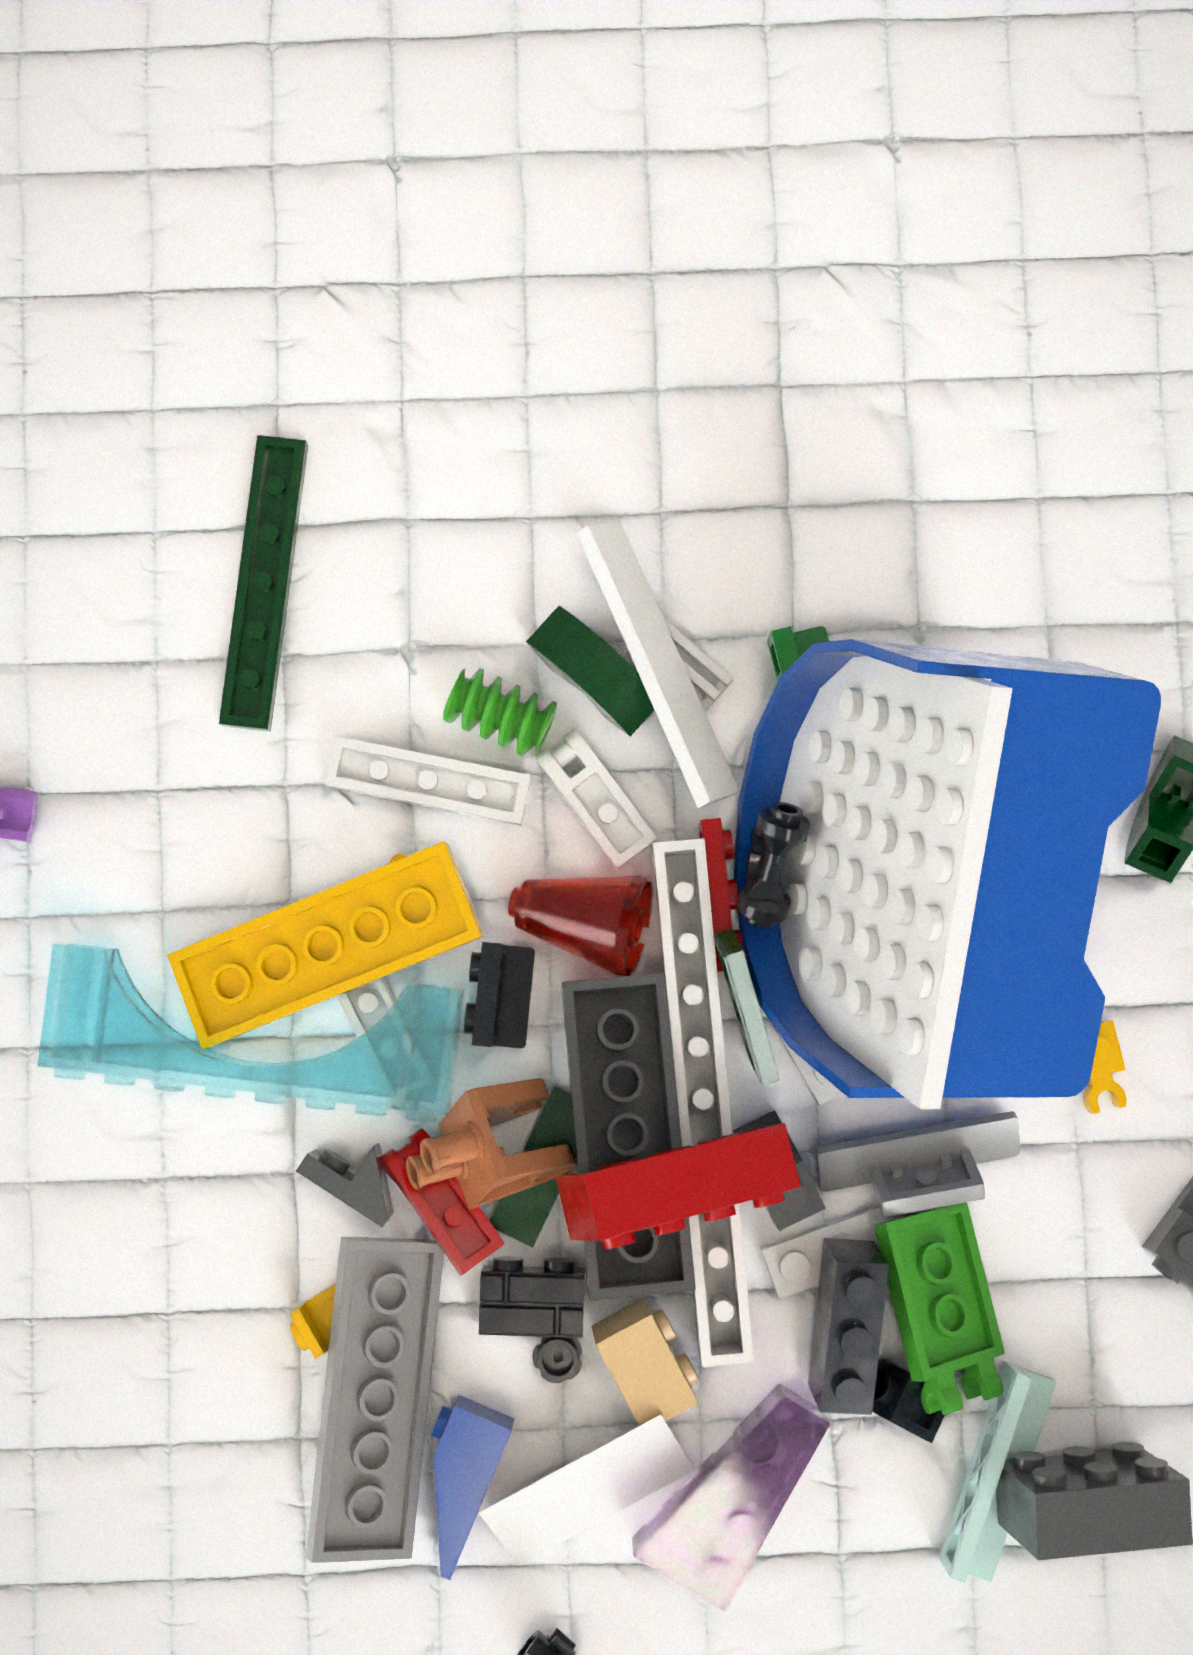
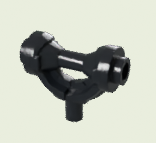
M775 802L772 804V807L763 808L759 812L756 826L752 829L751 837L753 844L748 855L746 887L740 889L737 909L744 915V919L753 926L770 928L774 924L781 923L787 919L791 899L783 891L780 881L786 856L794 847L807 841L811 825L808 818L803 816V810L796 805L786 802Z

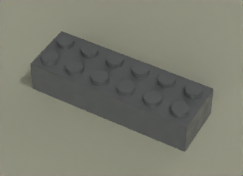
M665 973L562 982L561 992L577 1174L598 1171L600 1166L620 1161L649 1158L648 1155L682 1147ZM689 1217L684 1218L687 1227L685 1229L662 1235H655L653 1227L634 1232L636 1242L616 1248L604 1249L602 1241H583L590 1301L696 1290Z

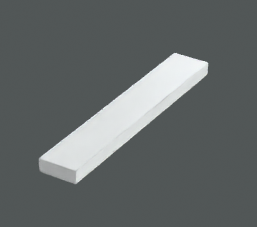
M621 521L588 524L577 532L578 538L696 805L700 808L740 792Z

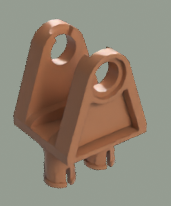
M535 1078L466 1090L438 1124L442 1135L431 1139H423L420 1143L421 1155L409 1156L406 1159V1171L413 1188L416 1190L421 1189L423 1186L455 1177L459 1181L468 1209L471 1210L550 1181L574 1169L577 1163L568 1144L505 1155L503 1147H497L490 1127L541 1108V1102L551 1098L544 1079Z

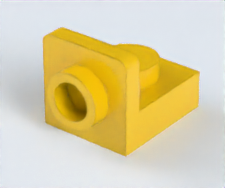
M336 1283L299 1304L290 1313L294 1321L290 1324V1330L296 1343L303 1351L309 1349L315 1359L324 1355L329 1349Z

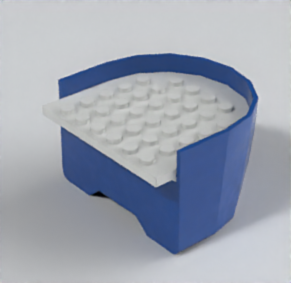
M857 639L814 643L780 676L754 731L738 799L734 879L737 882L739 897L740 889L746 887L748 855L753 844L751 832L757 824L760 810L772 807V804L775 802H786L801 808L803 816L807 817L811 822L807 841L794 847L786 856L780 879L784 893L788 894L791 899L787 919L781 923L774 924L773 927L761 928L749 924L744 919V915L737 909L742 949L759 1005L788 1047L848 1098H906L919 1109H940L942 1098L1072 1097L1082 1092L1088 1085L1091 1077L1106 998L1086 964L1084 956L1108 827L1139 797L1146 787L1161 708V694L1156 685L1146 680L1072 661Z

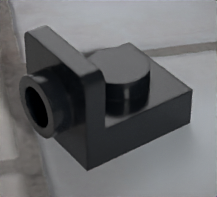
M881 1358L877 1366L872 1412L932 1443L945 1415L942 1414L941 1410L931 1414L925 1412L921 1401V1391L925 1382L912 1381L909 1371Z

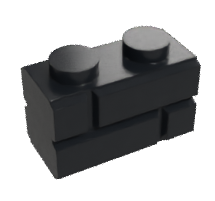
M500 1256L493 1258V1265H483L480 1276L479 1335L583 1338L585 1268H575V1260L547 1258L544 1259V1267L523 1266V1258Z

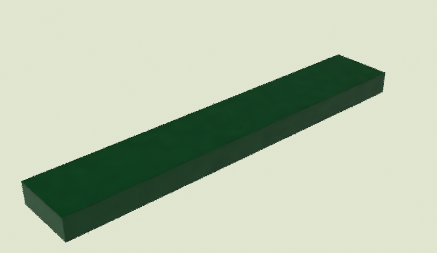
M257 435L219 725L222 727L271 732L309 446L306 440Z

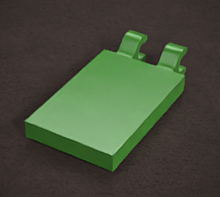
M967 1202L918 1211L874 1224L879 1249L889 1263L887 1281L911 1380L925 1382L921 1391V1401L925 1412L931 1414L941 1410L943 1415H948L963 1409V1399L956 1385L953 1373L965 1368V1371L961 1378V1385L966 1399L982 1396L983 1400H990L1003 1395V1384L997 1373L994 1358L1004 1355L1005 1351Z

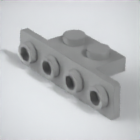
M1014 1111L817 1147L816 1160L821 1190L831 1191L871 1183L883 1218L985 1199L984 1182L976 1164L1015 1157L1020 1154L1019 1119Z

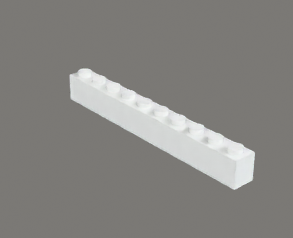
M704 838L657 842L652 845L663 973L666 976L682 1147L688 1145L692 1147L698 1145L697 1143L733 1134ZM740 1204L734 1205L736 1215L705 1222L703 1213L689 1217L696 1290L693 1291L698 1351L702 1367L755 1363Z

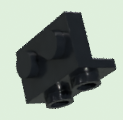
M482 942L481 952H472L469 982L478 983L476 1003H467L464 1018V1033L473 1034L471 1045L524 1048L526 1046L535 950L533 948Z

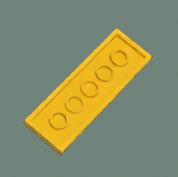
M443 841L168 954L167 957L201 1049H208L485 936L448 842Z

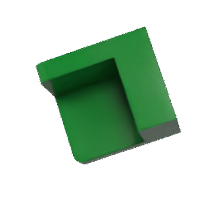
M791 626L771 631L767 644L777 682L780 676L814 643L829 642L825 627L819 626L792 633Z

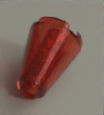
M640 876L526 879L521 888L515 887L509 899L508 914L510 917H514L516 928L617 976H632L639 964L645 946L644 943H639L643 927L649 928L653 887L652 883L647 881L648 878Z

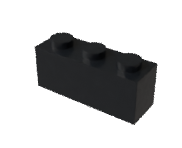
M824 1238L808 1386L821 1413L872 1415L889 1263L875 1241Z

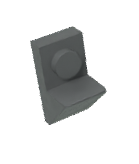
M380 1143L375 1144L371 1148L355 1175L348 1171L351 1165L350 1162L327 1148L324 1149L322 1154L317 1150L307 1153L296 1170L297 1173L381 1227L389 1221L394 1213L386 1172L379 1159L382 1155Z

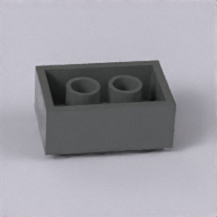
M1118 1442L1112 1445V1450L1094 1451L1087 1447L1073 1446L1064 1448L1063 1455L1045 1456L1035 1451H1020L1013 1454V1459L1005 1461L996 1488L998 1524L1038 1561L1193 1545L1189 1478L1170 1467L1166 1460L1157 1458L1146 1451L1141 1444Z

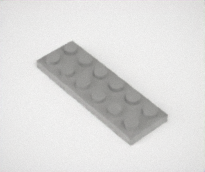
M341 1237L306 1557L311 1563L412 1559L444 1252L436 1240Z

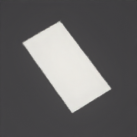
M660 1414L480 1511L479 1514L519 1566L695 1471Z

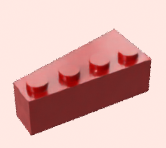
M785 1123L762 1126L697 1143L698 1145L692 1147L688 1145L648 1155L649 1158L645 1159L636 1158L600 1166L598 1171L571 1173L556 1177L570 1240L602 1241L604 1249H611L636 1242L634 1232L653 1227L655 1235H662L687 1228L684 1218L702 1213L705 1222L736 1215L734 1205L752 1200L754 1208H762L784 1202V1191L801 1187Z

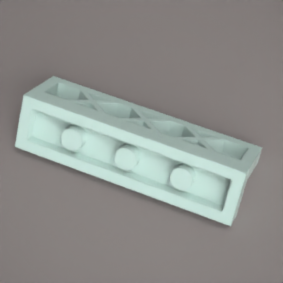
M1003 1361L999 1373L1003 1384V1395L990 1400L939 1555V1560L950 1578L964 1583L968 1574L992 1582L1008 1534L998 1524L996 1488L1006 1460L1013 1459V1454L1016 1452L1035 1451L1057 1384L1051 1377L1007 1361Z

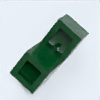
M560 605L526 641L551 671L584 693L607 721L631 737L654 711L638 672L600 636Z
M1175 735L1157 764L1139 804L1129 834L1124 864L1168 883H1172L1193 851V743Z

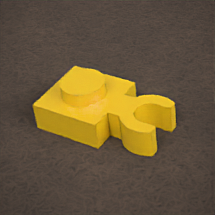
M1113 1020L1101 1021L1091 1077L1083 1093L1084 1106L1092 1114L1100 1113L1097 1101L1098 1096L1106 1090L1112 1096L1114 1107L1124 1108L1127 1103L1125 1091L1119 1084L1113 1081L1112 1073L1126 1070Z

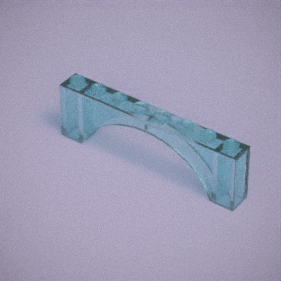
M56 943L52 945L37 1067L53 1068L54 1077L61 1079L84 1080L86 1073L103 1074L104 1083L111 1085L134 1086L136 1079L153 1080L154 1089L161 1091L184 1092L185 1085L205 1087L204 1095L211 1097L234 1098L235 1091L255 1093L254 1101L261 1103L284 1104L287 1096L305 1099V1107L312 1109L335 1110L337 1102L356 1105L355 1113L386 1116L387 1108L406 1111V1119L436 1122L437 1115H445L451 1109L465 989L417 983L410 984L394 1006L379 1022L346 1046L318 1057L298 1061H251L231 1057L211 1049H201L200 1044L190 1040L165 1022L150 1007L135 987L124 966L118 948L76 943Z

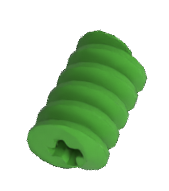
M464 668L450 692L444 708L443 720L450 724L462 714L461 728L469 732L480 722V737L482 739H489L499 730L498 745L500 747L506 748L517 738L516 753L523 757L535 746L536 756L554 720L557 702L552 701L543 711L538 710L539 694L534 692L525 703L520 702L521 686L516 684L504 695L501 693V677L497 676L487 687L483 685L484 669L479 668L469 679L465 677L466 669Z

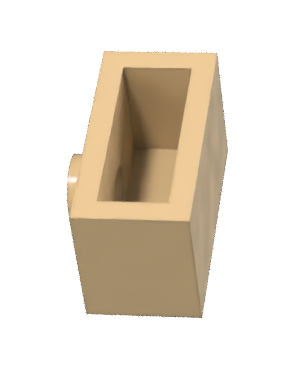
M646 1297L591 1326L595 1344L639 1426L660 1414L665 1421H668L699 1404L692 1385L700 1380L687 1354L683 1353L678 1357L676 1356L669 1342L676 1338V1334L663 1309L653 1312Z

